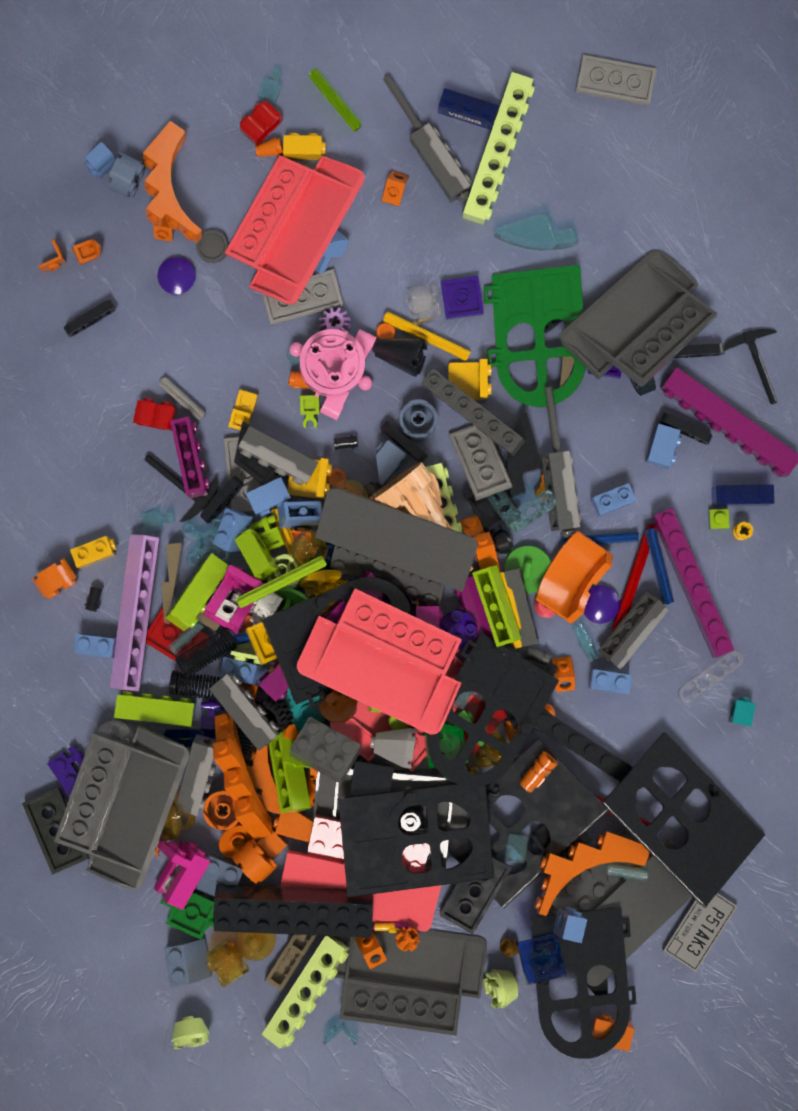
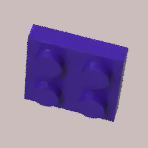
M478 276L440 282L446 320L484 314Z

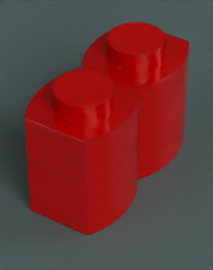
M266 100L262 103L259 102L254 107V112L249 116L246 115L240 121V131L256 146L261 144L283 121L282 115Z
M143 398L142 401L137 400L133 423L172 431L170 421L175 420L177 409L172 407L173 404L162 401L161 404H156L153 399Z

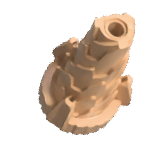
M422 462L408 468L368 498L453 530L442 515L444 511L440 507L442 500L436 477L433 473H429Z

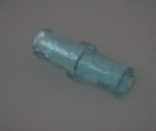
M197 621L193 628L189 627L185 631H181L180 635L168 645V648L177 655L188 643L190 644L193 641L192 639L204 627Z
M583 623L572 627L579 640L578 645L582 647L588 662L599 658L600 656L592 643L594 640L589 637Z
M608 863L607 875L623 877L624 880L635 879L646 882L648 869L634 868L628 864L623 866Z

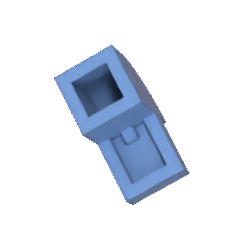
M338 230L315 269L318 273H325L331 257H342L349 240Z

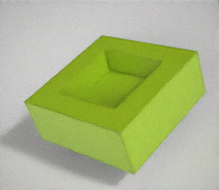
M729 509L708 510L709 529L730 528Z

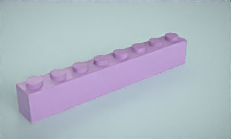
M130 534L110 688L139 691L159 544L158 537Z

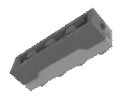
M251 426L247 429L238 446L242 455L251 458V456L255 457L262 466L268 467L270 465L275 468L276 473L284 477L285 475L292 477V481L301 486L302 484L307 485L318 462Z
M645 592L599 648L598 652L608 662L621 670L669 610L659 599Z
M226 674L209 690L259 751L280 735L278 732L279 727L273 720L269 721L265 716L267 714L265 709L261 705L257 706L253 701L254 696L252 693L241 686L242 681L236 674Z
M199 734L196 735L175 810L198 816L200 809L203 810L206 801L204 796L205 793H209L212 783L209 782V777H213L216 765H213V743H216V739Z

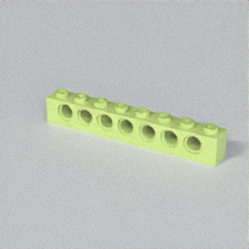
M514 72L511 73L462 218L482 225H484L485 220H490L493 209H490L492 202H496L499 193L496 191L498 184L502 185L505 176L502 173L503 168L508 167L511 159L508 156L510 149L514 150L517 141L514 138L515 133H520L523 121H520L522 114L526 115L529 104L526 103L528 97L532 98L535 89L532 86V78ZM520 94L522 99L517 100L513 95ZM513 111L517 116L509 117L507 113ZM508 129L511 133L504 135L501 130ZM501 146L504 148V151L497 152L495 147ZM496 164L499 168L492 170L489 168V165ZM489 181L492 183V186L486 188L482 183ZM478 199H484L486 201V204L479 205L476 201Z

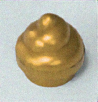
M504 938L501 941L499 949L503 956L511 958L520 952L519 945L515 939Z

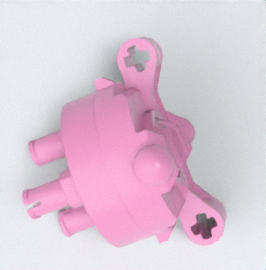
M327 329L311 336L304 346L299 342H294L289 347V352L293 357H300L299 370L303 382L316 393L315 397L318 398L319 395L327 397L320 413L336 421L344 407L349 392L357 385L364 391L371 389L373 386V380L369 376H362L365 368V359L377 337L359 329L355 338L348 334V331Z

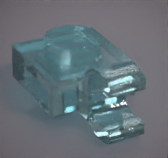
M274 67L270 80L263 79L257 94L258 98L276 104L282 89V84L278 83L282 77L280 69Z
M159 510L140 514L143 533L163 530L162 524L175 522L174 514L161 515Z

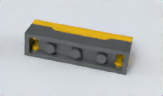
M521 568L501 572L500 575L521 636L520 640L510 644L514 645L515 649L538 644L539 639Z

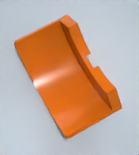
M576 531L565 542L548 566L539 584L535 597L536 600L572 624L584 614V609L590 596L588 591L592 584L597 585L603 575L612 567L613 555L581 532Z

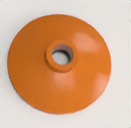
M241 824L235 825L233 828L222 833L218 843L219 849L225 857L232 858L246 842L252 839V836Z

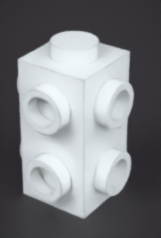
M274 592L255 601L250 612L252 614L250 622L256 625L262 622L261 619L277 613L283 598Z

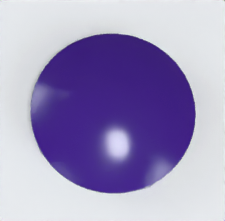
M172 257L164 261L159 267L157 275L162 289L175 296L187 292L196 280L192 264L181 257Z
M597 585L591 587L588 591L590 596L584 609V615L590 621L599 624L613 620L620 608L617 594L607 586Z
M451 611L442 618V622L439 624L441 630L462 639L458 649H463L468 639L474 641L476 638L477 624L474 618L465 611Z

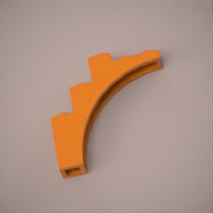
M169 121L143 152L144 165L148 169L153 170L144 180L145 191L151 197H155L146 207V217L149 222L163 227L167 222L170 228L173 230L177 229L183 233L187 240H193L198 243L202 238V230L181 209L171 184L173 163L178 151L186 141V131Z
M228 712L215 716L216 743H213V759L224 772V789L234 800L235 818L254 840L273 835L272 819L255 791L244 761L237 723Z
M269 744L259 751L253 750L250 760L253 762V765L246 764L253 786L262 789V792H258L257 795L265 810L280 814V817L276 816L273 828H276L275 833L310 842L314 824L313 819L301 812L280 813L275 778L269 760Z
M606 831L602 832V835L599 834L596 841L597 849L579 842L571 845L568 852L569 860L547 853L540 862L541 872L548 876L547 878L544 877L541 884V889H543L541 897L538 896L535 902L536 913L547 916L552 902L560 890L572 878L583 871L600 864L612 862H627L645 866L650 852L638 842Z

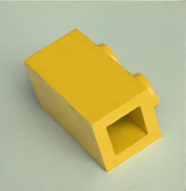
M289 133L283 137V155L290 160H320L322 154H326V142H322V136H318L316 133H309L307 136Z
M104 536L73 548L70 551L76 567L82 569L115 556L114 550H117L113 539L110 540V537Z

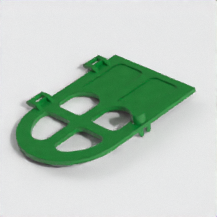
M581 265L492 275V286L484 287V304H493L496 343V349L487 350L488 364H491V367H497L500 382L512 398L527 406L547 407L545 388L549 387L547 381V360L550 358L573 357L575 363L570 378L562 387L553 389L555 405L563 402L581 384L586 367L565 347L547 348L545 345V327L553 320H562L570 325L583 313ZM488 291H492V299H488ZM526 323L531 325L535 332V348L527 351H509L507 344L509 331L518 324ZM491 354H496V362L494 363L491 361ZM536 361L538 385L535 390L524 391L515 384L509 372V366L512 362Z

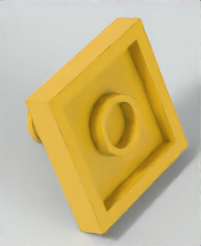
M263 623L248 627L246 632L260 664L264 665L276 660V655Z

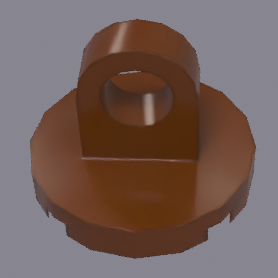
M331 689L325 692L326 699L324 703L319 704V710L325 719L332 723H344L356 713L358 701Z

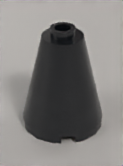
M380 338L374 342L372 351L375 353V357L411 376L417 377L425 363L426 356H423V350H427V341L425 339Z

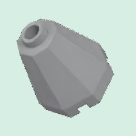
M408 727L377 732L376 737L372 736L370 748H374L373 753L403 768L411 769L412 763H408V761L413 759L416 736L412 735V733H416L417 728Z

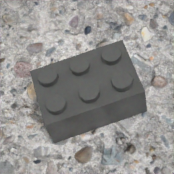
M309 717L289 750L292 758L342 785L361 752V744Z

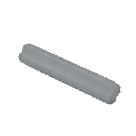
M166 377L160 380L159 385L197 420L203 419L205 412Z

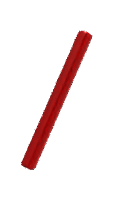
M648 523L645 531L651 528H656L657 530V526ZM645 531L612 631L616 629L630 611L650 551L649 547L651 546H648L650 541H647L649 539H646L648 534H645L647 533Z

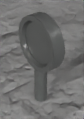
M216 230L203 232L201 240L196 243V250L200 258L207 263H217L226 257L225 251L228 248V242L225 236Z

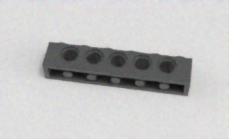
M434 368L422 381L421 384L428 391L510 455L514 456L524 444L525 440Z

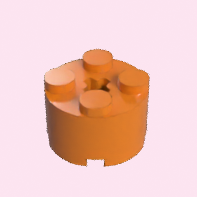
M65 558L31 578L43 598L46 597L47 600L60 594L59 589L62 587L65 590L77 583L75 580L77 577Z
M225 789L214 792L206 799L203 814L209 826L218 830H228L239 823L235 818L234 800ZM220 805H222L223 807H224V806H227V808H228V809H227V813H228V814H226L225 812H224V813H221V812H220V810H221V806H220Z
M252 838L232 856V859L236 865L241 863V871L254 883L260 885L276 869L278 864L266 851L260 848V845L257 843L258 841Z

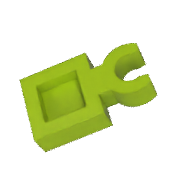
M300 395V415H306L303 427L307 428V422L311 420L314 423V428H317L318 421L315 418V414H320V395L318 398L315 395Z

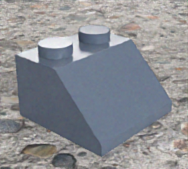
M389 440L386 443L381 442L375 450L379 485L381 488L388 483L406 460V453Z
M209 853L207 858L211 862L197 884L196 890L214 897L216 884L239 885L243 876L240 864L236 865L233 861Z
M206 937L201 940L193 939L170 943L164 947L170 987L187 985L212 977Z

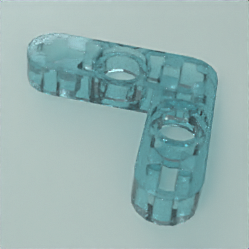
M504 491L496 493L500 498L499 501L493 495L487 497L492 507L512 532L522 530L552 510L557 504V500L551 491L541 492L517 509ZM547 498L550 502L547 503L544 500ZM504 505L510 506L507 512H501V507ZM529 508L536 509L532 515H527L526 511ZM515 520L518 523L514 525L512 521Z

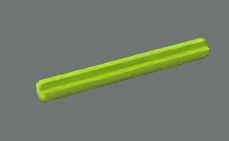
M319 556L237 597L236 601L239 607L243 608L326 567V561L323 556Z

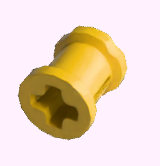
M746 522L735 525L732 530V534L737 540L750 538L753 533L752 525ZM742 528L746 529L744 534H740L739 532L742 530Z

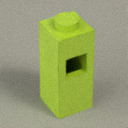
M249 528L242 531L240 536L234 539L255 577L265 580L279 570L258 532Z

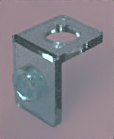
M509 834L504 860L525 863L528 837Z
M343 1022L338 1027L334 1025L327 1031L328 1035L323 1039L322 1043L324 1045L327 1044L342 1030L354 1045L357 1044L358 1039Z

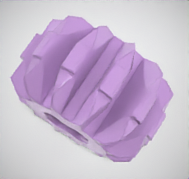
M330 307V313L323 311L325 317L319 318V321L322 322L319 328L324 330L337 329L345 332V329L351 328L347 324L351 319L346 317V311L340 314V307L336 309V312H334L333 307ZM338 320V324L333 327L330 322Z

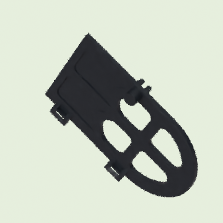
M357 578L261 619L296 705L308 700L311 708L324 703L326 699L325 692L332 689L300 674L297 669V661L318 615H322L323 609L329 603L336 600H343L346 605L354 588L357 590L372 589L387 595L390 602L389 605L412 615L410 604L401 590L392 583L380 578ZM322 696L321 700L313 702V698Z
M481 633L475 643L468 639L460 652V655L466 658L457 673L455 680L461 682V685L445 722L448 721L468 734L465 744L456 759L449 760L443 756L440 749V732L433 735L427 733L426 738L429 757L438 772L449 781L466 787L488 785L501 778L509 770L559 682L555 677L504 646L497 647L494 640ZM471 645L473 648L469 654H466V649ZM464 692H476L485 701V708L475 724L470 723L453 712L455 701ZM498 710H506L511 713L517 724V731L512 740L507 744L486 732L487 724ZM479 741L501 754L499 763L486 772L472 774L465 767L467 759Z
M621 907L581 911V916L587 919L582 943L562 939L553 933L557 914L530 917L533 950L537 948V945L543 943V948H548L551 956L555 957L553 969L547 972V975L535 973L534 976L536 980L540 1026L549 1043L559 1052L569 1057L589 1059L598 1057L611 1050L626 1031L630 1017V1005L637 1004L635 986H628L624 938L631 937L630 921L628 918L622 919ZM625 923L627 933H623V924ZM544 955L543 959L542 957L534 958V967L543 968L547 966V963L550 965V959L544 958ZM603 965L612 970L615 976V990L613 993L593 996L588 994L587 974L592 967ZM563 969L574 972L577 982V996L568 999L552 1000L549 995V981L551 977ZM629 991H632V1000H629ZM615 1004L618 1011L612 1029L605 1037L600 1039L594 1038L591 1032L590 1009L594 1006ZM569 1009L579 1010L581 1028L579 1040L569 1042L558 1034L551 1019L553 1012Z

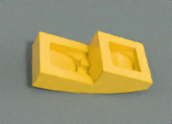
M239 389L228 427L241 430L243 421L250 425L259 394Z
M321 570L314 572L300 581L299 587L317 589L323 583H335L342 578L341 571Z

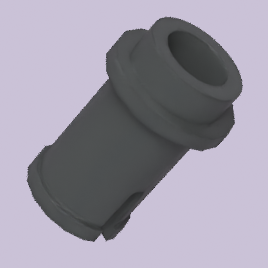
M529 647L526 658L540 662L542 665H548L551 654L548 651L544 652Z

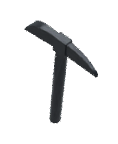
M771 329L750 330L731 339L725 345L724 351L744 343L748 344L769 402L773 405L777 403V398L755 341L758 338L777 333V331Z
M147 455L145 457V461L185 493L184 484L179 478L152 456ZM217 477L210 484V488L207 489L208 495L191 498L196 504L180 522L192 519L206 508L218 489Z

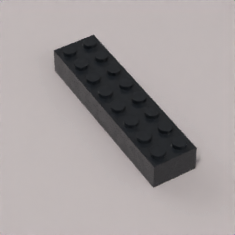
M216 884L214 931L371 938L373 894L347 898V890Z

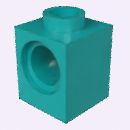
M739 697V700L733 699L729 722L752 727L756 704L750 703V698Z

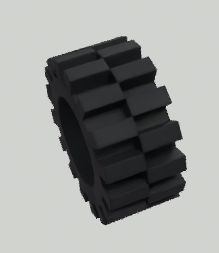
M268 696L258 705L265 709L267 713L265 716L269 721L273 720L279 727L278 732H280L292 723L293 717L291 715L293 714L289 711L291 709L290 706H286L287 702L285 700L278 699L275 702Z

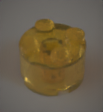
M228 939L206 954L208 959L207 967L212 973L216 972L219 976L218 981L223 987L231 985L249 972L247 963L244 965L242 963L243 956L241 952Z

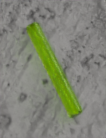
M314 69L311 71L309 78L354 132L360 129L361 122L318 70Z

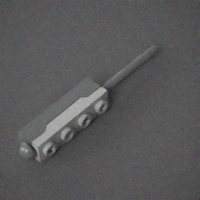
M389 75L383 79L416 129L410 135L411 144L449 201L452 203L457 199L462 203L467 202L470 194V178L466 173L463 174L461 172L458 160L451 157L449 154L450 149L445 142L442 143L439 139L440 134L435 127L432 128L429 123L425 126L421 125Z
M546 387L545 394L553 453L541 455L550 526L551 531L563 530V532H560L562 537L570 538L575 533L574 528L580 527L581 521L577 508L578 496L575 493L574 486L575 476L572 472L573 459L570 451L562 452L560 447L553 388Z

